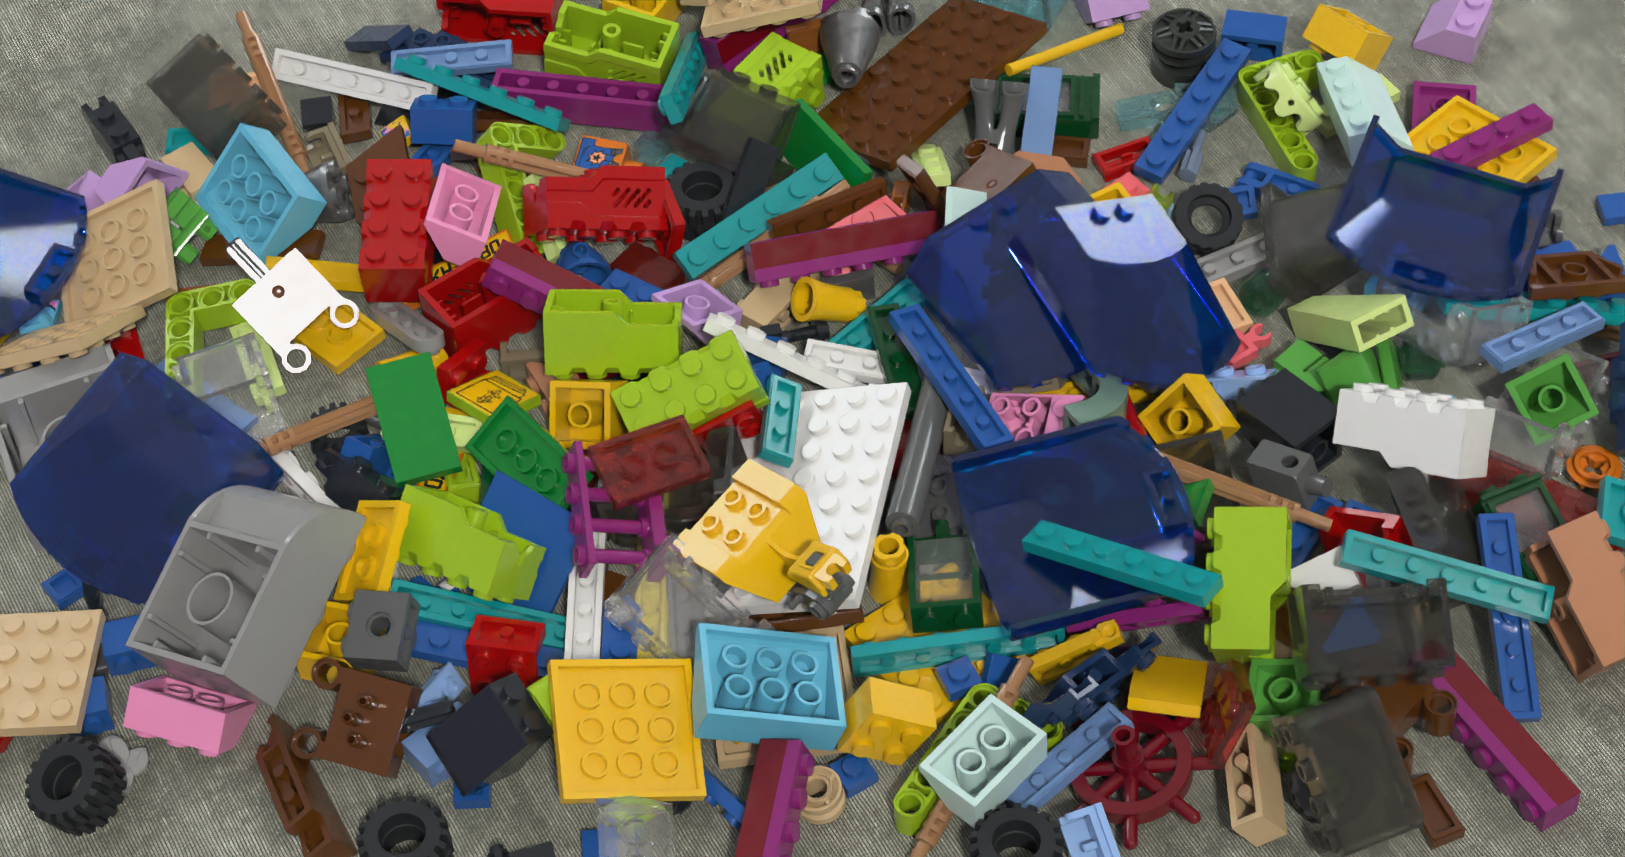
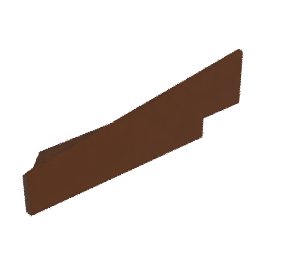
M272 714L267 721L272 729L267 745L259 746L255 758L285 831L294 837L299 834L304 857H353L357 855L358 851L310 760L301 759L292 751L291 739L295 733L292 726Z

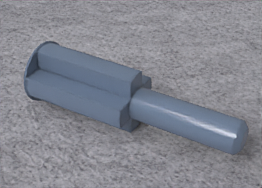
M1200 129L1196 135L1191 150L1187 149L1185 151L1178 172V177L1184 182H1194L1204 157V154L1200 153L1207 134L1203 129Z

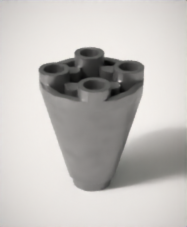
M862 7L839 10L826 15L822 20L820 29L821 45L832 78L839 87L852 88L857 85L880 41L878 24L873 17L869 16L868 11Z
M336 159L323 162L304 173L327 202L316 222H342L355 217L354 207L349 198V192L351 191L348 174L342 175Z

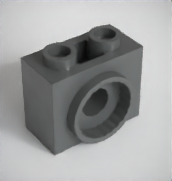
M356 590L354 602H351L348 608V632L341 642L343 658L354 669L408 672L411 653L417 641L416 627L421 605L410 593ZM391 626L387 634L380 636L384 628Z

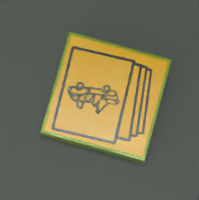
M496 369L448 390L447 402L484 424L507 395L516 400L526 411L541 405V395Z

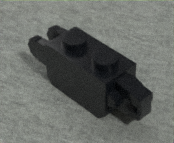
M103 95L97 98L99 108L92 110L87 103L80 106L96 143L112 164L146 157L139 134L114 101L109 102Z
M332 448L323 449L315 466L328 479L324 485L325 495L340 508L356 512L359 500H401L403 492L397 488L398 484L393 479L380 475L375 471L373 464L366 458L361 456L347 458Z

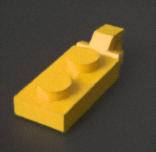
M1115 619L1099 623L1096 629H1090V631L1083 634H1075L1065 642L1052 648L1041 649L1034 656L1030 657L1034 663L1029 673L1041 686L1060 678L1101 649L1109 650L1125 643L1121 629Z

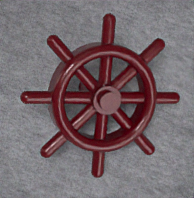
M1128 688L1125 691V710L1120 712L1132 721L1135 729L1133 730L1132 727L1127 725L1116 727L1111 734L1114 746L1104 754L1111 761L1093 763L1071 782L1073 791L1080 802L1071 812L1101 802L1108 822L1123 825L1124 847L1128 850H1133L1138 845V825L1157 820L1172 810L1188 823L1197 824L1201 819L1200 813L1183 800L1191 787L1194 771L1223 769L1226 766V759L1222 755L1192 756L1189 741L1183 730L1196 718L1177 716L1170 720L1159 713L1127 709L1130 690ZM1080 719L1071 725L1070 728L1075 730L1084 722ZM1139 732L1154 735L1143 747L1139 744ZM1168 744L1177 755V757L1152 759ZM1174 772L1167 785L1151 774ZM1110 776L1095 790L1091 788L1085 778ZM1121 786L1124 787L1123 802L1108 799ZM1142 786L1154 794L1138 801V788Z

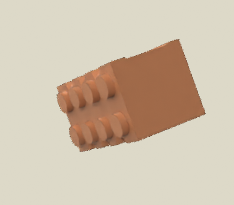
M1593 511L1548 531L1540 537V541L1530 545L1523 551L1539 582L1555 587L1550 620L1546 624L1578 684L1625 662V556L1618 550H1612L1607 540L1611 535L1607 523L1600 519L1597 511Z

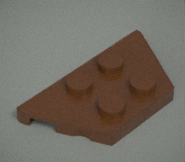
M401 125L396 126L346 166L355 218L360 227H362V222L364 221L363 205L364 194H366L367 159H410L405 132Z
M1592 251L1530 255L1528 265V299L1530 301L1557 298L1571 300L1574 297L1581 296L1602 297L1606 294L1625 293L1624 267L1615 262L1608 261Z

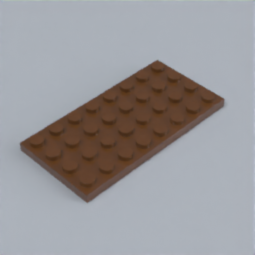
M947 0L945 4L931 14L915 30L910 32L908 36L878 62L872 65L863 74L856 86L846 88L823 108L818 115L864 163L892 172L898 167L896 161L903 154L909 157L973 100L970 78L986 80L998 78L1005 71L1006 64L1017 61L1048 33L1046 22L974 0Z

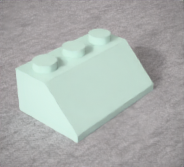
M990 694L919 765V770L945 806L975 829V823L978 819L984 820V813L990 809L994 812L1048 757L1047 733Z

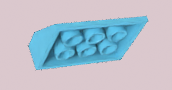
M240 123L195 196V200L209 214L208 217L228 243L237 237L240 238L264 264L266 263V256L279 255L309 231L327 204L325 199L269 130Z
M698 622L696 626L692 694L694 737L760 744V739L802 740L808 749L833 751L847 728L836 638Z

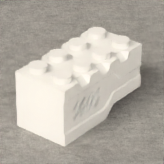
M1353 383V388H1344L1339 391L1333 443L1379 451L1391 468L1453 479L1486 477L1496 409L1483 407L1484 400L1455 399L1449 394L1420 393L1418 389L1402 387L1395 389L1381 383Z

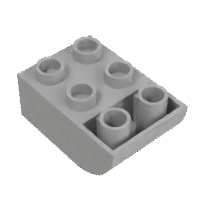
M109 343L88 349L89 352L79 357L69 358V356H66L56 362L38 365L0 378V453L18 509L35 552L166 509V504L145 443L99 464L85 436V433L133 410Z
M235 485L215 492L203 501L188 518L125 646L178 679L276 708L283 692L294 679L295 667L313 629L321 622L324 616L325 604L344 565L349 562L354 554L355 542L367 518L351 510L251 485Z

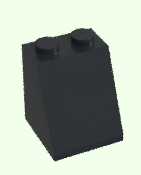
M1283 368L1274 376L1267 377L1259 387L1250 393L1244 394L1236 403V421L1241 426L1239 430L1255 449L1265 439L1309 453L1314 459L1318 473L1342 456V445L1333 443L1337 406L1286 368Z
M515 672L488 684L432 730L426 738L462 796L465 797L518 772L552 736L553 730Z

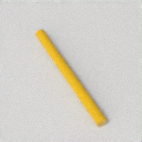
M1117 23L1006 64L1005 72L1008 76H1012L1031 69L1032 65L1039 66L1124 34V26L1121 23Z

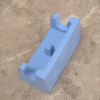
M1101 802L1065 814L1064 817L1057 819L1070 857H1121Z

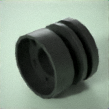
M1177 8L1166 11L1154 22L1152 26L1151 73L1155 80L1164 87L1174 90H1188L1216 50V25L1208 15L1191 8Z

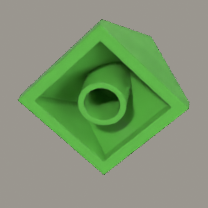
M1371 347L1360 353L1344 350L1314 371L1328 400L1338 406L1340 389L1353 388V383L1368 384L1372 382L1383 384L1380 364Z
M1568 352L1505 383L1536 444L1599 414L1594 400Z
M1323 658L1251 659L1243 714L1244 725L1253 723L1267 735L1288 744L1314 727L1317 721L1324 667Z

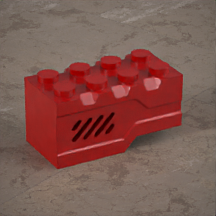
M436 0L437 10H443L441 30L451 35H456L462 40L472 43L511 39L513 54L545 56L543 44L549 32L555 31L558 12L564 0ZM513 25H516L526 36H523ZM523 25H525L535 36H533ZM533 26H536L543 33V36Z
M367 159L366 194H364L363 205L364 221L362 222L361 229L362 247L360 249L358 266L367 302H421L417 290L433 281L435 243L423 224L436 183L432 159Z
M602 165L598 169L584 170V175H578L577 177L546 176L539 179V186L527 184L522 187L524 237L536 238V243L555 242L556 238H566V243L585 242V239H595L596 244L615 243V240L625 239L626 245L643 244L644 240L657 239V234L668 231L667 214L663 203L665 201L664 198H666L665 167Z
M528 237L515 243V245L542 258L538 247ZM474 257L417 290L424 317L444 332L445 346L443 348L449 357L474 338L487 342L486 351L488 349L498 350L500 349V342L507 341L508 344L512 335L516 333L526 334L535 328L538 320L543 318V315L531 309H526L521 304L502 295L495 294L490 289L481 286L493 257L487 260ZM457 289L470 290L472 292L460 291ZM448 294H453V295H458V296H463V297L460 298V297L448 296ZM443 300L452 301L453 303L443 302Z

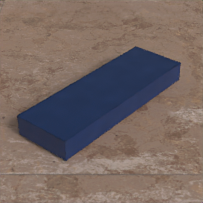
M409 24L364 26L343 43L348 51H388L396 49L412 37L414 32Z

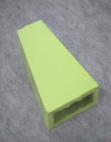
M1404 294L1312 296L1287 308L1296 339L1301 338L1305 341L1359 353L1414 326Z

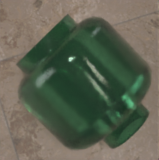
M1266 269L1253 273L1239 290V300L1245 310L1251 315L1260 318L1273 314L1283 304L1287 296V287L1284 280L1277 273Z
M1431 337L1407 338L1401 343L1400 347H1396L1400 372L1407 381L1434 380L1438 376L1440 368H1445L1444 348H1439L1437 341Z

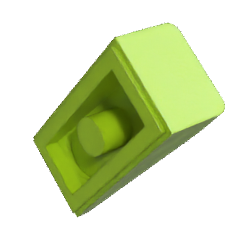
M464 452L463 460L461 461L463 471L454 473L453 479L451 474L444 476L446 489L480 505L481 480L475 458L471 453Z

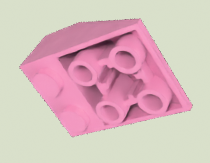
M992 393L989 403L1015 440L1013 448L985 457L1019 465L1025 463L1032 466V463L1043 461L1045 458L1056 459V457H1061L1065 460H1073L1076 464H1081L1086 468L1090 449L1078 452L1062 434L1064 405L1080 402L1087 398L1084 395Z

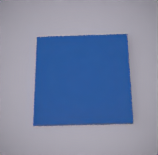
M497 470L481 506L500 513L508 532L546 548L529 601L515 599L512 605L553 613L569 579V574L575 566L573 563L575 537L570 534L569 530L572 512L502 471ZM467 586V590L473 593L474 589ZM493 598L494 601L503 602Z

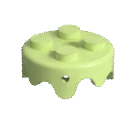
M1275 61L1253 78L1256 82L1265 78V87L1270 91L1278 92L1279 100L1274 107L1276 114L1280 117L1296 114L1295 120L1297 123L1295 127L1306 136L1321 125L1322 118L1320 115L1324 113V110L1314 97L1310 99L1311 95L1309 93L1311 90L1301 77L1296 79L1298 75L1288 62L1281 64L1279 61Z

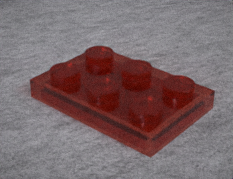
M683 414L588 446L587 454L615 510L710 478L712 474V469Z
M1231 659L1226 669L1222 668L1218 672L1214 681L1215 690L1210 699L1206 698L1203 700L1200 718H1198L1209 764L1222 770L1256 710L1245 665Z

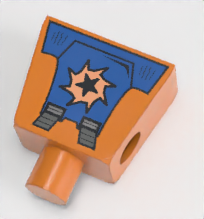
M582 135L573 165L587 169H598L602 165L646 166V162L632 161L629 145L625 142Z

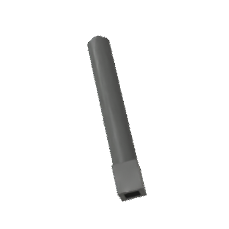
M946 342L962 364L965 345ZM925 374L885 520L888 530L901 537H910L919 531L949 409Z

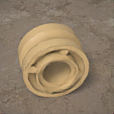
M814 766V772L812 776L808 777L806 786L807 805L804 810H801L800 816L809 823L822 825L834 821L842 814L846 806V794L840 777L834 770L826 766ZM818 792H826L820 798H812Z

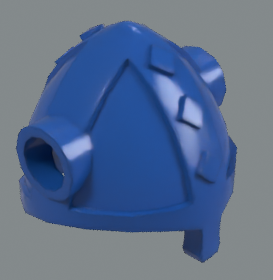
M584 242L568 243L562 248L560 257L557 259L558 266L576 275L582 274L583 278L599 286L612 273L603 255Z

